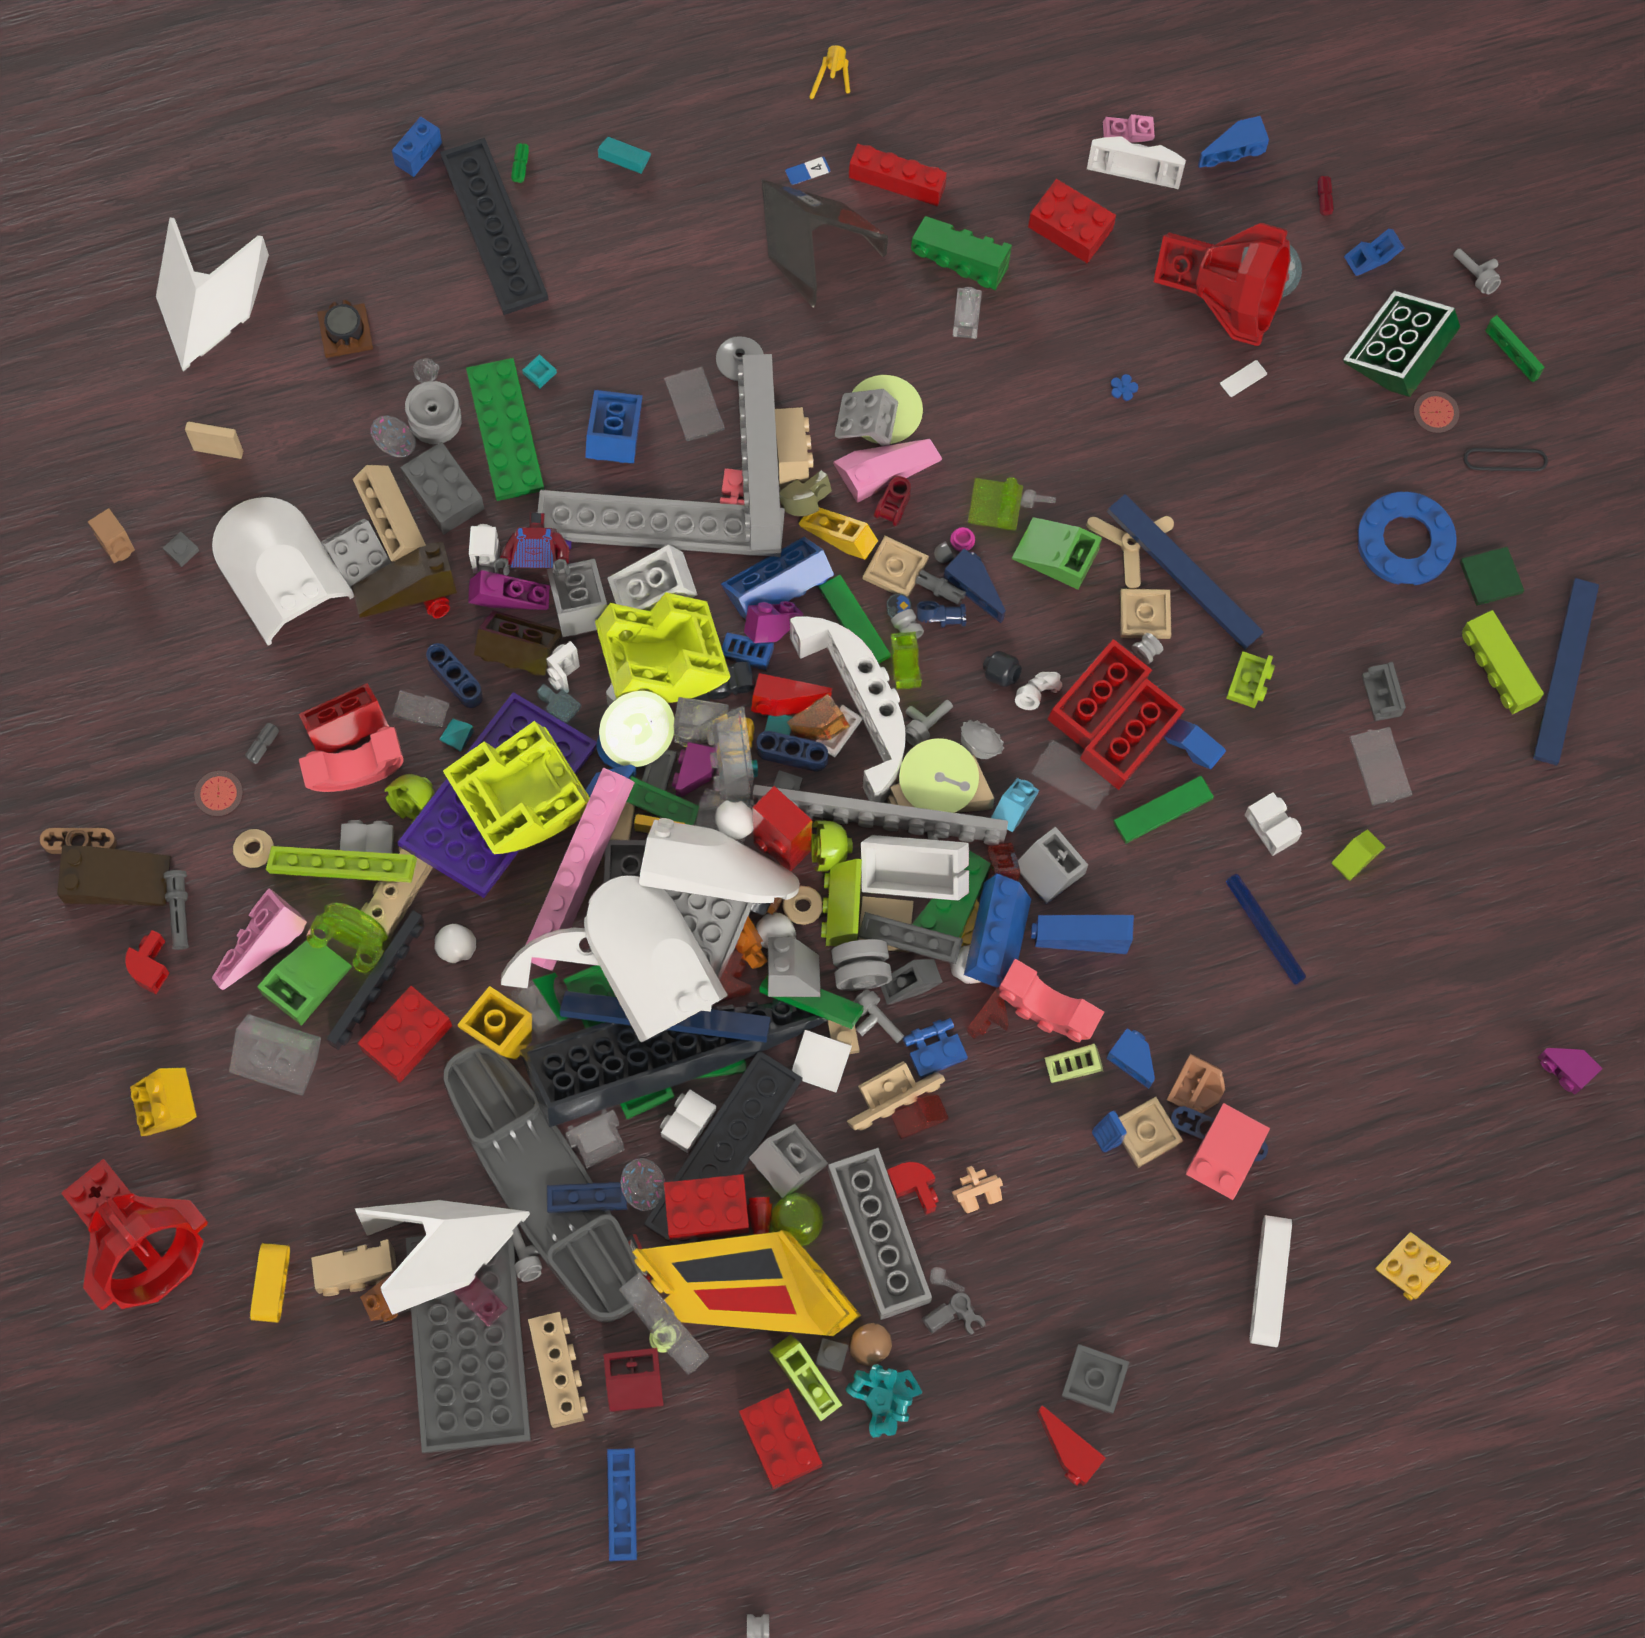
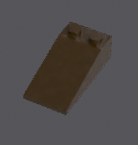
M443 541L419 547L352 585L360 618L457 593Z
M62 845L57 895L63 903L166 906L167 882L164 879L163 873L170 871L171 856L92 846Z

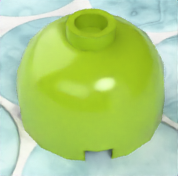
M405 774L398 777L385 789V792L388 791L386 800L392 810L402 819L406 816L413 819L410 822L411 824L435 794L433 785L427 778L414 774Z
M815 821L813 827H817V834H812L811 856L812 863H818V866L814 867V870L830 871V868L835 864L846 861L847 853H852V839L847 838L845 829L835 822Z

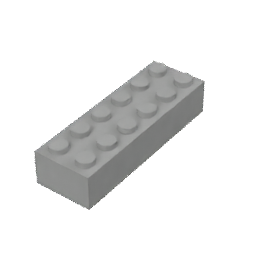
M879 1148L829 1164L828 1173L880 1320L931 1303L932 1296Z

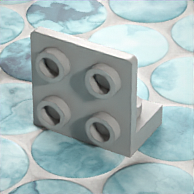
M884 389L844 393L835 436L838 439L870 436L881 446H889L898 401Z
M366 519L356 522L321 542L349 587L391 564L374 530Z

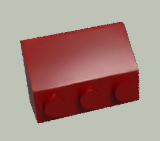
M368 683L299 714L315 750L333 754L339 748L346 745H354L361 738L377 733L380 728L389 726Z

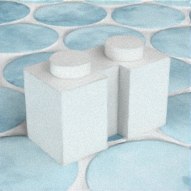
M487 524L471 526L469 557L473 573H478L481 570L495 573L493 563L499 559L500 544L497 539L496 527Z
M1274 792L1249 806L1245 813V817L1272 856L1297 842L1302 834L1300 824L1295 818L1286 815V804L1280 797L1277 798Z

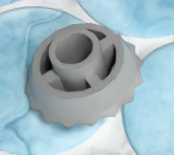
M971 720L963 722L961 727V743L972 756L974 755L980 759H989L997 754H1002L1004 741L1000 739L999 734L995 733L994 728H989L986 723L981 724L978 720L975 722Z

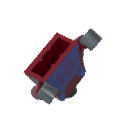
M530 513V528L518 527L517 531L512 533L499 559L493 563L494 572L497 574L499 568H504V575L507 576L510 571L508 565L511 564V567L553 568L557 576H559V571L564 569L566 574L569 575L571 572L568 566L570 548L562 534L557 532V529L544 528L545 513Z

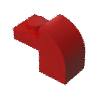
M151 930L150 934L145 935L141 940L139 951L129 947L125 963L129 974L139 986L157 994L170 972L164 965L155 961L156 956L166 941L161 934Z
M906 1162L886 1170L896 1198L915 1191L925 1215L936 1210L935 1203L939 1202L933 1187L928 1188L929 1185L934 1184L935 1176L929 1168L920 1163Z

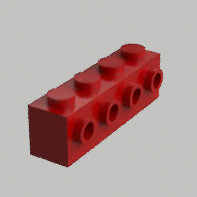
M857 144L850 161L849 178L931 205H939L946 186L947 172L942 171L940 168L928 167L916 160H907L890 152L885 153L869 145Z

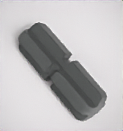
M271 723L265 725L257 737L258 741L255 740L245 754V757L254 764L259 762L267 750L266 746H270L279 733L278 728Z

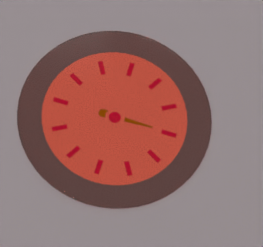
M1427 392L1417 399L1414 406V416L1417 422L1430 432H1446L1452 429L1459 419L1460 413L1456 401L1443 392Z
M213 771L199 780L195 788L194 797L197 806L204 813L212 816H223L237 808L241 802L243 790L240 781L233 774L227 771Z

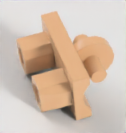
M970 1166L966 1168L968 1176L960 1178L962 1186L971 1184L952 1191L954 1199L960 1202L966 1213H970L979 1209L975 1196L984 1193L988 1204L1001 1201L1000 1186H1003L1001 1178H997L996 1175L979 1181V1179L987 1176L985 1170L975 1172L974 1168Z

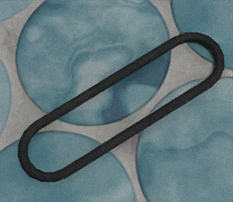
M1471 448L1464 454V463L1472 470L1541 471L1547 466L1548 458L1543 451L1538 449ZM1475 451L1539 453L1544 458V464L1538 468L1476 467L1468 462L1467 457L1469 453Z

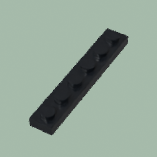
M414 910L411 912L327 1037V1041L332 1047L339 1050L342 1045H347L353 1035L352 1029L356 1023L360 1024L367 1015V1007L371 1002L374 1003L378 999L382 991L380 988L385 980L389 981L396 971L395 965L399 959L403 960L410 950L409 944L413 938L417 939L424 929V920L419 913Z

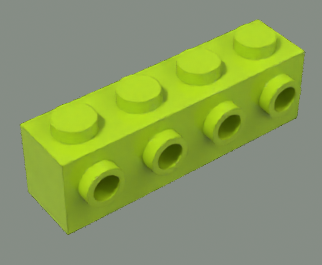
M1494 611L1487 612L1467 622L1462 630L1463 639L1475 652V659L1479 666L1484 667L1487 672L1491 686L1496 687L1501 695L1500 699L1506 709L1509 708L1513 715L1537 703L1544 693Z

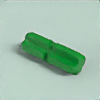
M518 143L516 145L515 161L513 162L511 173L513 182L522 183L525 178L529 146L525 143Z

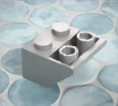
M1054 827L1037 840L1014 864V867L1047 904L1085 875L1088 864L1061 832Z

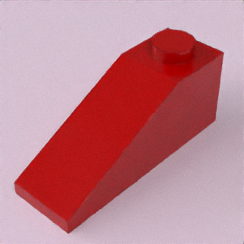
M759 673L753 693L751 712L776 717L830 708L833 688Z
M1042 1405L1037 1415L1062 1469L1066 1472L1064 1476L1077 1486L1080 1483L1084 1486L1106 1458Z

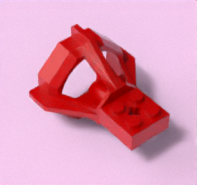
M1258 223L1215 245L1169 232L1163 236L1153 282L1197 294L1203 298L1233 340L1259 346L1262 343L1264 332L1270 327L1282 299L1285 283L1289 280L1290 276L1288 273L1291 262L1290 242L1286 239L1287 230ZM1249 247L1243 262H1241L1244 248ZM1182 259H1185L1188 264L1185 268H1183V263L1180 262Z
M104 1159L61 1193L86 1224L90 1232L83 1288L100 1310L106 1309L113 1302L121 1309L158 1302L192 1274L204 1243L198 1232L208 1225V1221L190 1200L139 1197L128 1189ZM176 1227L173 1243L165 1255L161 1257L146 1237L157 1231ZM130 1249L147 1268L146 1271L125 1279L112 1278L117 1264Z

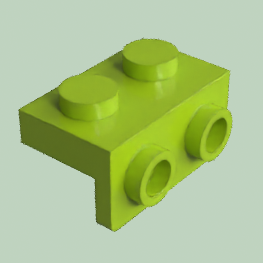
M1242 652L1226 699L1252 708L1256 707L1258 700L1263 702L1267 692V687L1263 686L1265 679H1271L1275 665L1271 664L1273 656L1268 655L1267 659Z

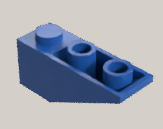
M1261 116L1236 122L1201 152L1198 167H1213L1222 162H1234L1242 157L1259 156L1266 152L1269 138Z

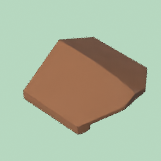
M1190 1054L1167 1100L1178 1106L1189 1107L1203 1113L1218 1104L1225 1091L1222 1069Z

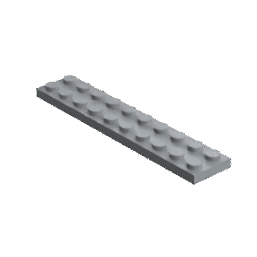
M540 490L538 513H545L544 528L557 529V532L561 533L565 540L571 542L663 548L671 545L678 550L781 557L785 508H780V549L751 550L750 541L745 540L744 505Z
M754 785L753 806L772 787ZM777 788L806 815L816 821L828 818L833 819V822L838 824H848L849 821L856 822L859 826L865 828H872L873 825L883 826V829L888 831L905 829L915 835L934 831L933 836L938 838L955 836L964 842H973L974 839L983 840L985 844L992 846L1004 843L1007 833V820Z

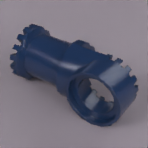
M923 601L917 604V619L921 622L925 620V623H927V620L929 623L940 621L941 627L949 624L966 626V617H964L966 614H963L966 613L965 604H961L960 607H945L934 601Z

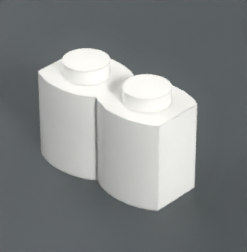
M689 1090L686 1095L682 1093L678 1097L674 1105L677 1108L672 1116L667 1115L660 1125L662 1129L661 1137L686 1153H689L716 1112V1105L692 1090Z

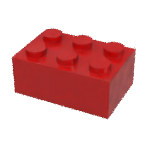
M1056 179L1030 213L1028 228L1088 264L1113 230L1116 215Z
M410 986L358 1042V1045L368 1057L397 1082L401 1083L452 1027V1023L448 1016L414 987Z
M744 1174L664 1182L670 1241L749 1233Z
M789 1389L739 1411V1416L772 1490L822 1467L820 1457Z

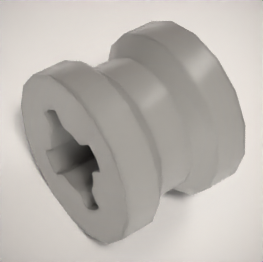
M1145 633L1140 642L1132 645V651L1143 663L1150 664L1153 661V656L1163 651V646L1155 636Z
M747 1614V1638H769V1614H763L761 1617Z

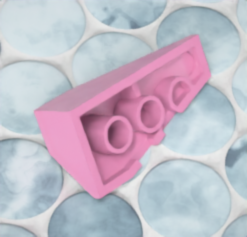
M925 439L854 451L834 461L833 464L858 503L886 489L893 478L898 476L907 478L941 461L942 457L932 441Z
M270 888L251 910L248 916L252 919L246 930L240 929L237 934L238 941L236 947L227 951L212 977L222 990L290 944L304 930L307 921Z

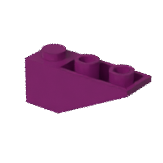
M481 570L470 579L468 603L489 608L547 610L549 607L550 586Z

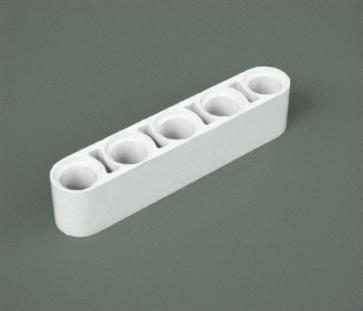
M1265 1215L1263 1218L1250 1329V1343L1271 1347H1278L1292 1219Z

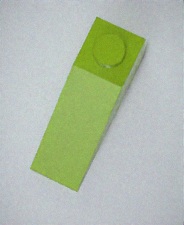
M791 1334L769 1350L820 1421L842 1406L804 1347Z

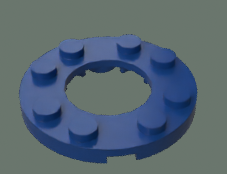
M1413 492L1391 493L1376 500L1365 511L1357 531L1358 549L1365 564L1380 578L1398 585L1400 583L1420 585L1435 579L1447 568L1456 548V531L1448 513L1434 500ZM1397 517L1416 518V520L1424 523L1430 533V548L1418 558L1405 559L1396 556L1385 545L1383 534L1386 525Z

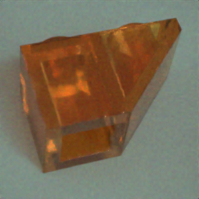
M829 694L816 700L810 707L797 713L787 722L795 737L803 739L831 740L850 727L844 714Z

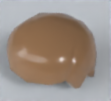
M868 1323L859 1327L852 1334L849 1342L851 1356L857 1363L865 1366H873L882 1362L889 1355L892 1348L891 1335L885 1327L875 1323Z

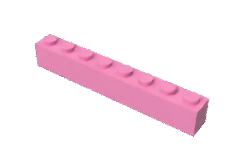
M602 769L526 945L543 934L572 927L635 783L632 780L608 769ZM536 957L531 959V963L553 971L557 960Z

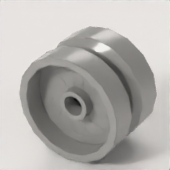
M429 381L415 386L409 392L405 401V412L409 427L414 436L428 444H439L440 442L444 443L451 440L458 433L462 424L459 401L453 389L447 384Z
M883 940L851 941L834 947L831 950L833 964L839 968L835 972L838 989L849 991L872 989L883 986L892 980L890 964L884 962L889 958L887 942Z

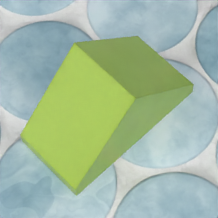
M1367 829L1355 837L1331 864L1350 881L1382 852L1385 846Z

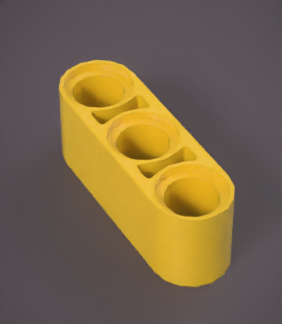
M261 1244L251 1304V1320L276 1323L280 1321L290 1258V1247L287 1245Z

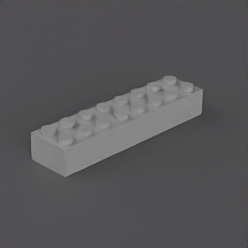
M772 354L743 355V365H738V393L745 540L750 541L751 550L780 549L781 518Z

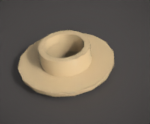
M258 829L247 830L236 838L233 845V854L236 860L243 866L249 868L260 867L268 862L273 841L264 831ZM252 842H257L260 844L259 851L254 854L247 853V846Z
M799 886V891L794 897L788 900L783 899V910L792 922L806 925L813 923L819 918L823 911V901L821 895L815 889L809 886ZM799 900H807L811 906L809 910L801 912L796 909L795 905Z

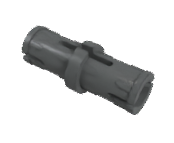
M923 569L919 572L921 576H917L916 584L933 591L935 596H942L958 606L962 603L960 599H964L966 591H962L947 583L948 581L945 578L939 579Z

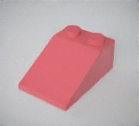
M1223 1103L1191 1161L1186 1175L1233 1200L1270 1128Z

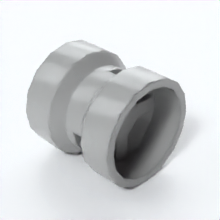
M912 609L904 610L891 619L894 628L900 631L899 638L902 643L912 642L924 633L921 624L916 623V615Z

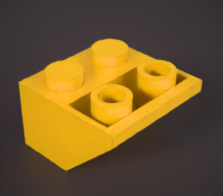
M160 1068L130 1087L141 1136H148L181 1127L197 1117L186 1068Z

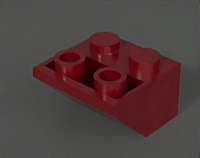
M657 1348L603 1354L610 1412L664 1406Z

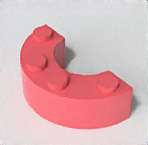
M394 727L380 728L377 733L370 735L371 740L353 751L344 750L336 754L324 751L309 752L306 754V757L299 759L305 787L320 792L344 791L366 786L390 776L403 764V755L396 729Z
M1017 959L1013 961L999 987L1000 997L1017 1009L1015 1013L1026 1020L1032 1019L1045 1032L1051 1033L1053 1030L1075 1042H1080L1081 1039H1090L1104 1014V1011L1084 999L1070 998L1053 990L1039 979L1037 971Z

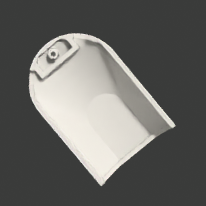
M254 498L236 505L219 521L212 542L216 563L267 646L272 644V638L285 623L329 598L348 596L351 599L354 597L353 591L306 518L292 504L277 498Z
M661 818L653 822L647 837L639 884L643 886L752 903H773L776 897L788 900L798 893L800 886L798 878L791 871L731 837L714 829L674 823L673 820Z
M621 876L602 884L593 893L588 902L589 907L587 916L584 918V926L592 952L640 1042H643L728 995L669 894L662 888L640 885V877Z

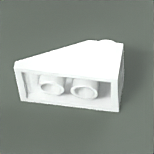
M671 545L661 548L608 577L616 604L651 611L665 592L689 598L698 595L683 552Z

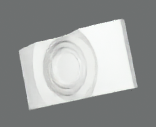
M1104 137L1092 140L1087 169L1179 189L1186 160L1162 145L1147 147L1141 144H1132L1123 137Z

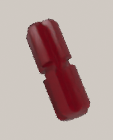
M1320 176L1317 182L1320 197V214L1329 216L1332 215L1334 210L1333 196L1331 195V178L1329 176Z

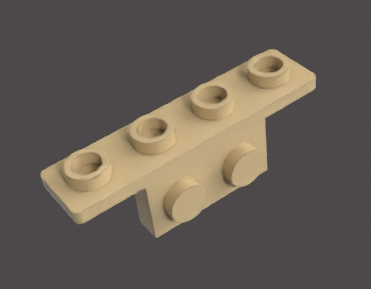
M903 1061L858 1086L869 1109L849 1119L847 1122L854 1130H864L870 1127L875 1119L892 1115L895 1112V1108L903 1104H912L918 1099L917 1096L925 1092L931 1093L940 1088V1084L945 1081V1078L940 1073L935 1072L915 1083L907 1064Z

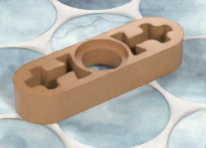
M49 828L43 831L40 836V844L45 851L51 854H61L62 845H64L62 841H56L53 846H50L47 840H51L52 836H55L57 840H65L68 846H72V839L77 835L85 837V842L82 846H91L92 843V847L115 849L117 844L113 833L105 828ZM90 835H92L94 841H101L103 836H106L110 842H105V846H101L99 842H91Z

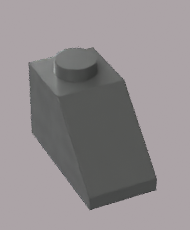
M921 959L913 960L891 973L892 980L881 986L886 1003L893 1004L923 994L943 982L935 960Z

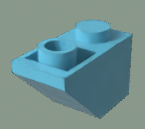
M1017 778L1003 794L991 818L1007 820V829L1013 832L1025 816L1039 790L1029 781Z

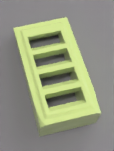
M1095 1044L1045 1057L1051 1083L1103 1071L1098 1048ZM1090 1053L1092 1066H1088L1085 1054ZM1076 1056H1080L1083 1067L1081 1069H1078ZM1065 1059H1070L1073 1071L1068 1072ZM1055 1061L1060 1062L1063 1074L1058 1075Z

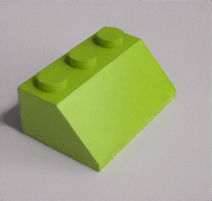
M862 859L837 863L830 868V873H825L824 888L829 889V898H823V913H828L827 922H822L821 937L826 938V946H839L851 941H857Z

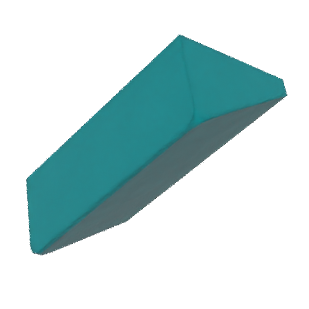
M607 137L598 148L599 158L642 174L651 156V153L610 137Z

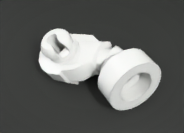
M1040 672L1035 675V678L1029 680L1028 684L1017 690L1015 697L1017 706L1025 710L1038 708L1041 700L1040 691L1051 690L1053 693H1057V690H1061L1060 674L1057 672Z

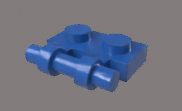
M951 1018L942 1022L937 1020L932 1022V1026L922 1030L919 1028L911 1031L910 1035L903 1037L906 1047L916 1044L918 1050L911 1052L909 1056L920 1079L967 1060L968 1056L958 1034L947 1037L945 1032L954 1028ZM937 1035L939 1041L926 1046L924 1039Z

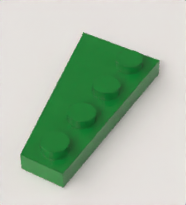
M969 851V866L964 868V870H969V893L960 900L932 898L912 925L961 938L967 920L973 912L977 897L980 895L991 870V863Z

